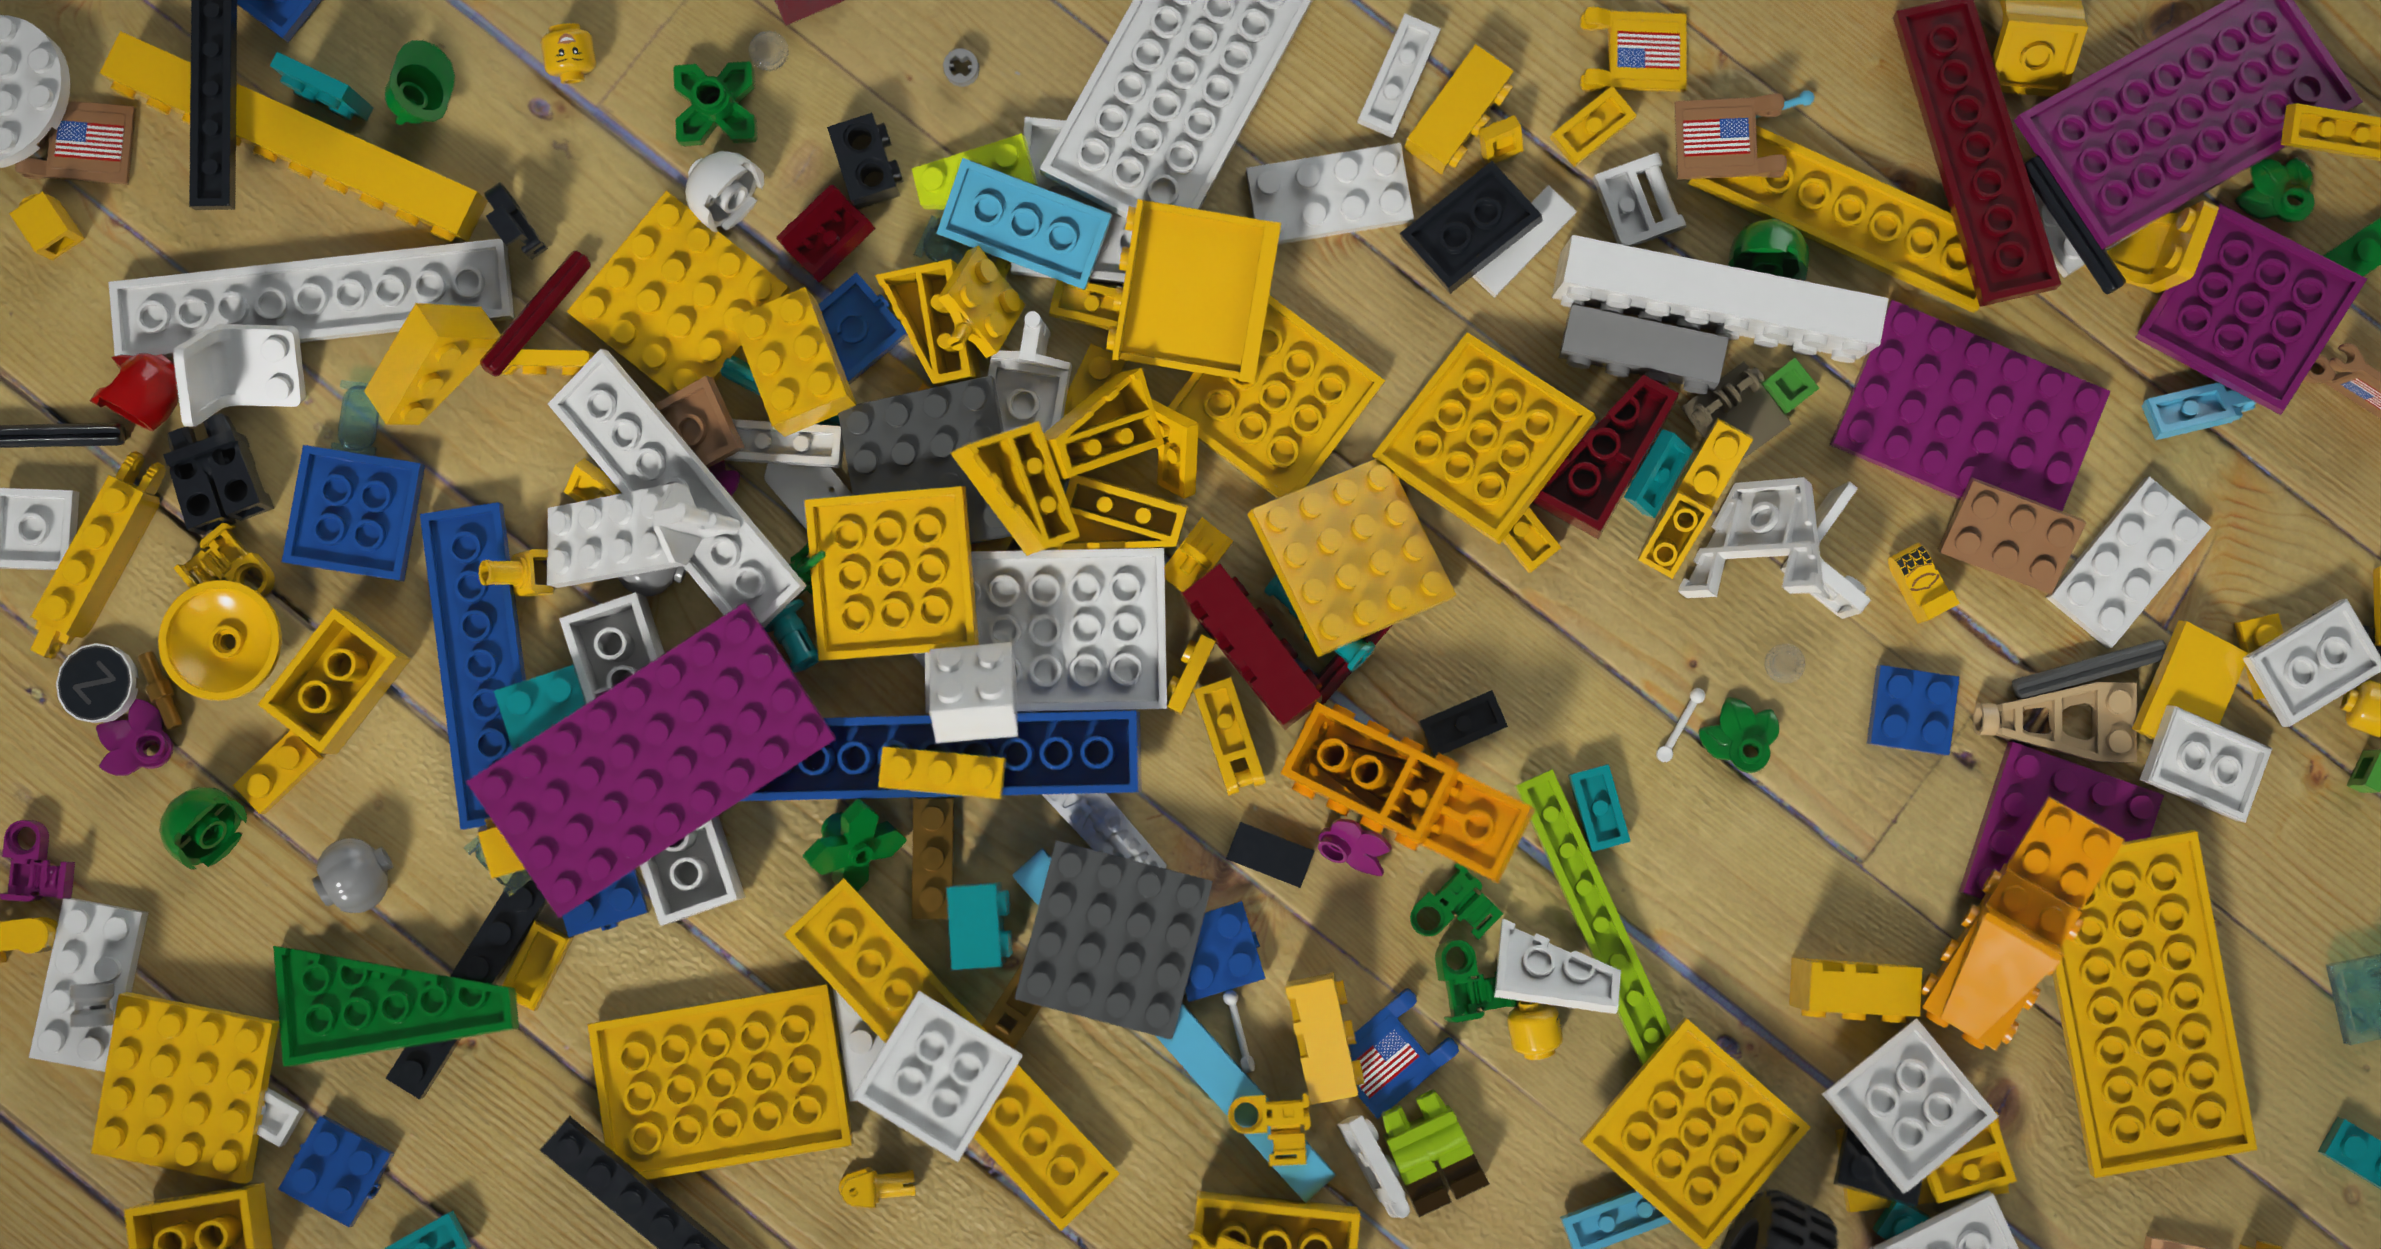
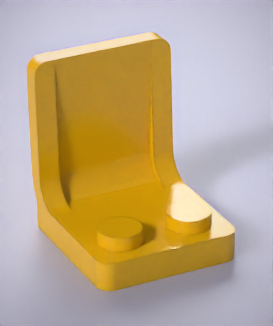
M1999 0L2003 10V23L1992 61L2002 92L2054 96L2068 88L2088 29L2081 0Z
M2202 200L2181 212L2168 213L2114 246L2107 253L2126 279V283L2148 289L2157 294L2193 277L2219 207Z

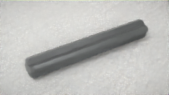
M2154 640L2014 679L2012 681L2014 695L2018 700L2030 698L2156 663L2162 660L2167 647L2163 640Z

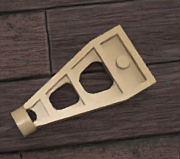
M2093 682L1997 705L1978 703L1973 713L1974 731L1977 735H1996L2091 762H2137V732L2132 730L2137 718V683ZM2083 703L2091 706L2092 737L2090 739H2078L2068 736L2063 732L2062 712L2064 709ZM2034 708L2049 709V733L2040 734L2025 731L2023 729V712Z

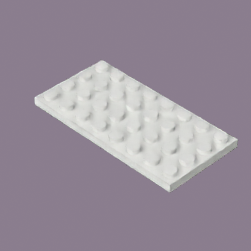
M1133 0L1039 168L1040 174L1126 219L1129 206L1136 207L1137 199L1200 209L1313 0Z

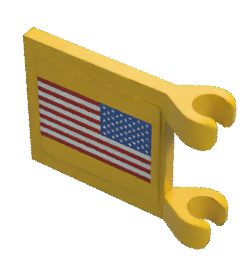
M1589 7L1581 15L1580 26L1583 30L1608 28L1609 71L1597 68H1589L1580 78L1582 90H1606L1611 86L1617 90L1685 92L1687 90L1686 14L1610 11L1599 7Z

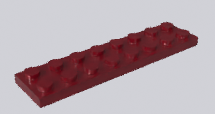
M1942 0L1896 11L1892 18L1979 306L1982 307L2058 289L2061 285L2059 274L1974 0Z

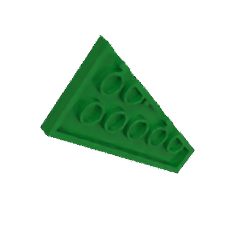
M273 946L283 1067L519 1029L516 988Z

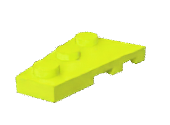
M1022 133L912 168L919 202L924 209H945L962 158L1038 186L1027 141Z

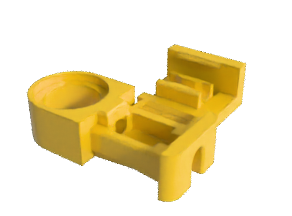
M221 523L200 541V547L208 549L206 552L201 550L186 564H177L173 568L189 588L200 584L192 574L193 571L202 582L214 581L218 578L224 580L226 578L228 581L245 585V574L250 569L257 568L263 575V582L256 591L263 597L272 591L275 584V576L272 569L258 553H249L231 532L236 526L228 523Z
M1302 1093V1100L1266 1101V1095L1243 1096L1237 1098L1230 1105L1228 1120L1232 1128L1237 1132L1243 1134L1268 1133V1126H1270L1271 1135H1268V1140H1273L1274 1154L1269 1155V1166L1306 1164L1305 1133H1300V1125H1304V1131L1308 1130L1311 1126L1309 1116L1310 1105L1307 1094ZM1242 1103H1250L1258 1111V1120L1251 1127H1242L1235 1121V1109ZM1296 1154V1156L1292 1157H1275V1155Z

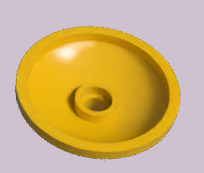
M227 580L203 582L189 588L178 596L163 617L158 637V648L162 664L174 683L193 696L216 701L232 700L245 696L262 685L274 670L282 646L281 626L271 604L253 588ZM233 635L236 640L235 646L232 649H228L226 647V640L229 636Z

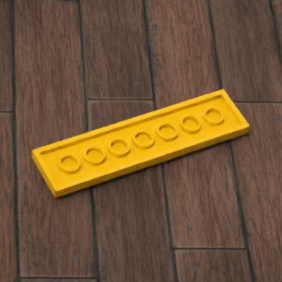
M1756 125L1757 158L1784 155L1787 159V168L1782 177L1746 176L1689 179L1688 181L1689 185L1764 219H1778L1799 230L1802 236L1972 313L1980 308L1952 213Z

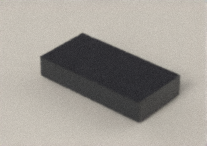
M1240 822L1226 859L1301 888L1315 851Z

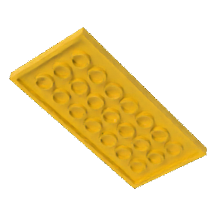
M2188 830L2123 842L2081 909L2082 914L2079 918L2084 920V923L2073 941L2065 939L2062 944L2061 950L2064 957L2052 973L2090 1175L2094 1178L2257 1150L2198 831Z

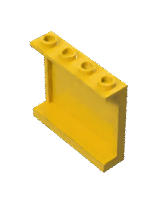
M1137 199L1136 207L1129 206L1125 230L1132 231L1130 247H1122L1119 270L1126 271L1124 286H1116L1113 301V310L1119 311L1117 327L1110 326L1106 350L1113 351L1112 360H1125L1255 383L1281 223Z

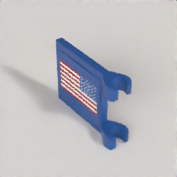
M1409 988L1402 990L1384 1008L1354 1032L1356 1044L1349 1045L1352 1061L1360 1060L1365 1084L1357 1085L1358 1097L1377 1119L1381 1117L1382 1112L1391 1109L1459 1052L1456 1042L1452 1038L1447 1037L1428 1054L1400 1022L1398 1017L1417 1002L1416 995Z

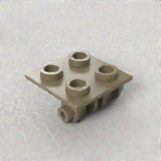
M1742 362L1720 378V382L1714 391L1707 390L1706 394H1698L1681 407L1704 439L1717 418L1751 435L1754 440L1742 460L1791 425V422L1761 384L1765 380L1763 374L1756 367L1751 370L1745 362Z

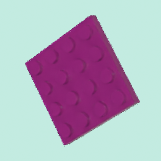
M2220 204L2195 274L2190 280L2164 291L2135 338L2281 415L2362 289L2367 278Z
M2008 742L1959 892L1980 900L1984 898L1986 892L1982 891V888L1987 878L1994 869L2000 872L2003 865L2007 864L2048 796L2123 837L2124 842L2151 837L2164 795L2027 746Z

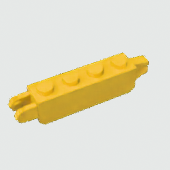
M134 451L130 452L126 459H124L125 461L122 463L116 476L108 475L31 615V618L37 620L35 628L39 630L31 646V651L45 658L55 659L64 643L70 645L75 637L84 638L92 630L160 506V498L155 493L167 471L164 465L159 462L152 464L139 485L136 486L133 483L140 472L145 458L143 454Z

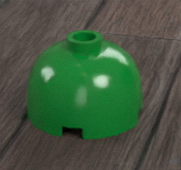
M1778 219L1760 220L1745 226L1735 237L1730 249L1728 266L1805 281L1809 263V247L1801 232L1792 225Z
M196 787L183 792L169 803L161 818L159 832L165 849L182 865L189 869H196L194 865L203 863L209 867L226 857L238 844L242 834L236 832V830L240 826L241 820L246 823L247 814L244 806L225 792L217 788Z

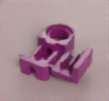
M20 820L7 828L4 836L2 857L11 858L8 892L0 893V899L31 902L39 901L43 896L57 897L59 899L72 898L75 862L62 861L60 866L50 865V860H47L49 832L41 822ZM25 827H30L36 834V842L28 850L23 849L18 843V834Z

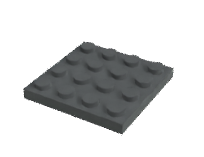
M986 376L860 403L838 413L852 495L966 486L970 544L1012 536L950 454L967 444L1004 433L994 377Z
M1056 840L1015 999L1172 1040L1213 881Z

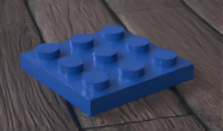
M303 445L282 562L404 582L425 465L417 462Z

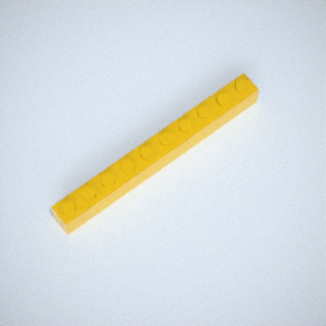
M120 31L100 71L101 75L113 82L110 89L132 100L136 94L147 98V106L169 116L171 110L183 115L181 121L190 125L191 62ZM240 84L236 86V147H240L242 142L254 147L252 153L272 163H275L277 158L290 163L288 166L289 170L308 179H311L312 174H316L325 179L323 185L338 193L346 195L349 189L361 195L359 198L360 202L381 211L383 206L396 210L394 217L414 227H417L419 221L432 227L431 234L452 243L455 237L464 242L469 241L488 202L479 192Z

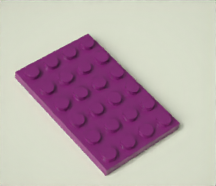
M1891 300L1887 305L1881 343L1866 354L1829 445L1961 500L1972 477L2063 511L2111 391Z

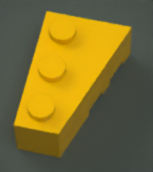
M952 259L875 275L879 285L884 289L892 304L896 317L901 321L910 338L909 341L932 384L938 387L981 378L976 345L967 340L964 348L957 351L952 349V344L948 345L947 342L955 330V324L950 313L938 300V296L958 266Z
M415 303L364 392L386 425H420L480 364L482 357L498 340L501 334L482 307Z
M1142 367L1116 373L1043 433L1059 479L1069 478L1164 445Z
M1039 421L967 444L950 453L1026 556L1080 537Z
M1078 474L1070 477L1065 496L1080 537L1050 547V550L1175 547L1179 542L1189 506Z
M1795 957L1791 959L1789 1005L1802 1009V1016L1826 1018V1012L1842 1013L1841 1018L1866 1020L1867 1014L1882 1015L1881 1021L1906 1023L1907 1016L1920 1017L1921 967Z

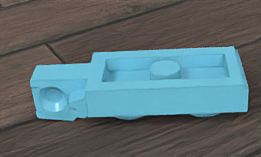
M2217 382L2148 398L2142 404V409L2155 440L2232 423L2243 416L2242 412L2254 409L2256 402Z

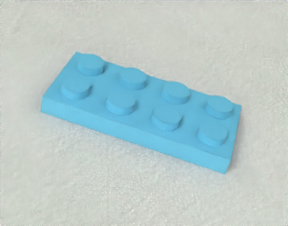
M962 158L936 234L972 248L979 246L983 252L1086 290L1113 214Z

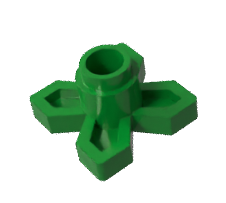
M728 62L717 77L707 76L697 64L674 66V89L692 103L688 109L675 119L676 140L681 146L703 145L717 125L733 143H752L757 141V119L751 112L738 104L755 89L754 67L751 62Z
M856 799L845 812L834 813L824 821L821 827L822 838H818L802 857L821 875L833 872L831 879L836 885L844 878L858 892L869 881L870 861L892 857L905 844L907 839L888 821L877 825L879 816L861 799Z

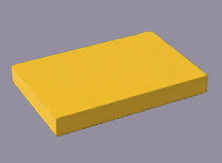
M2178 620L2132 730L2154 740L2167 705L2179 707L2220 725L2245 666L2242 658L2250 653L2188 621Z

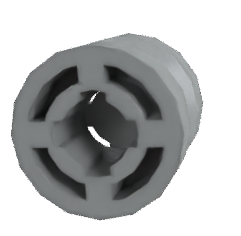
M114 983L71 985L70 998L75 1002V1010L70 1014V1027L114 1025V1012L110 1009V999L114 997ZM99 1005H101V1008H85V1009H84V1006H99Z

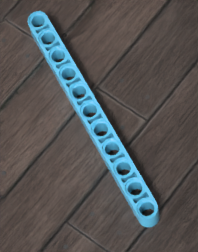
M1043 848L1012 874L1014 879L1038 906L1051 861V856ZM1183 1003L1181 1004L1173 1039L1156 1036L1227 1116L1230 1105L1237 1098L1265 1095ZM1250 1103L1238 1105L1234 1112L1235 1121L1242 1127L1253 1126L1258 1120L1256 1107ZM1268 1126V1133L1244 1134L1269 1162V1155L1274 1154L1273 1140H1268V1135H1271L1270 1126ZM1305 1140L1306 1164L1272 1167L1299 1197L1307 1203L1336 1174ZM1291 1154V1155H1275V1157H1292V1156H1296V1154Z

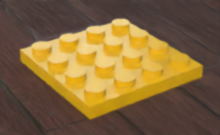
M666 190L571 305L567 313L672 395L705 376L713 377L716 382L721 376L720 372L724 361L733 355L737 356L743 349L731 318L787 295L791 289L719 231H711L685 204Z
M1269 295L1255 383L1194 372L1168 407L1199 423V441L1278 499L1307 487L1383 386L1385 380Z
M1466 332L1372 454V458L1378 460L1397 477L1500 545L1586 433L1596 417L1592 411Z
M1376 459L1251 509L1247 514L1317 657L1449 601L1457 595L1397 475Z
M966 486L804 500L809 558L819 551L826 553L825 558L811 568L819 661L930 652V649L979 645Z
M120 993L117 1000L91 1153L241 1184L252 1181L259 1142L257 1131L258 1126L262 1125L263 1114H261L262 1106H265L266 1102L264 1096L265 1091L268 1090L279 1021L136 993Z
M1684 1017L1579 1141L1699 1247L1708 1249L1811 1126L1691 1021Z

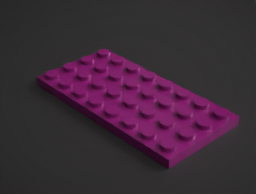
M2226 0L2019 114L2014 122L2035 154L2043 159L2103 250L2287 147L2281 145L2286 105L2298 103L2349 112L2363 101L2294 0Z
M744 602L466 782L558 918H560L828 745L836 737L747 602Z

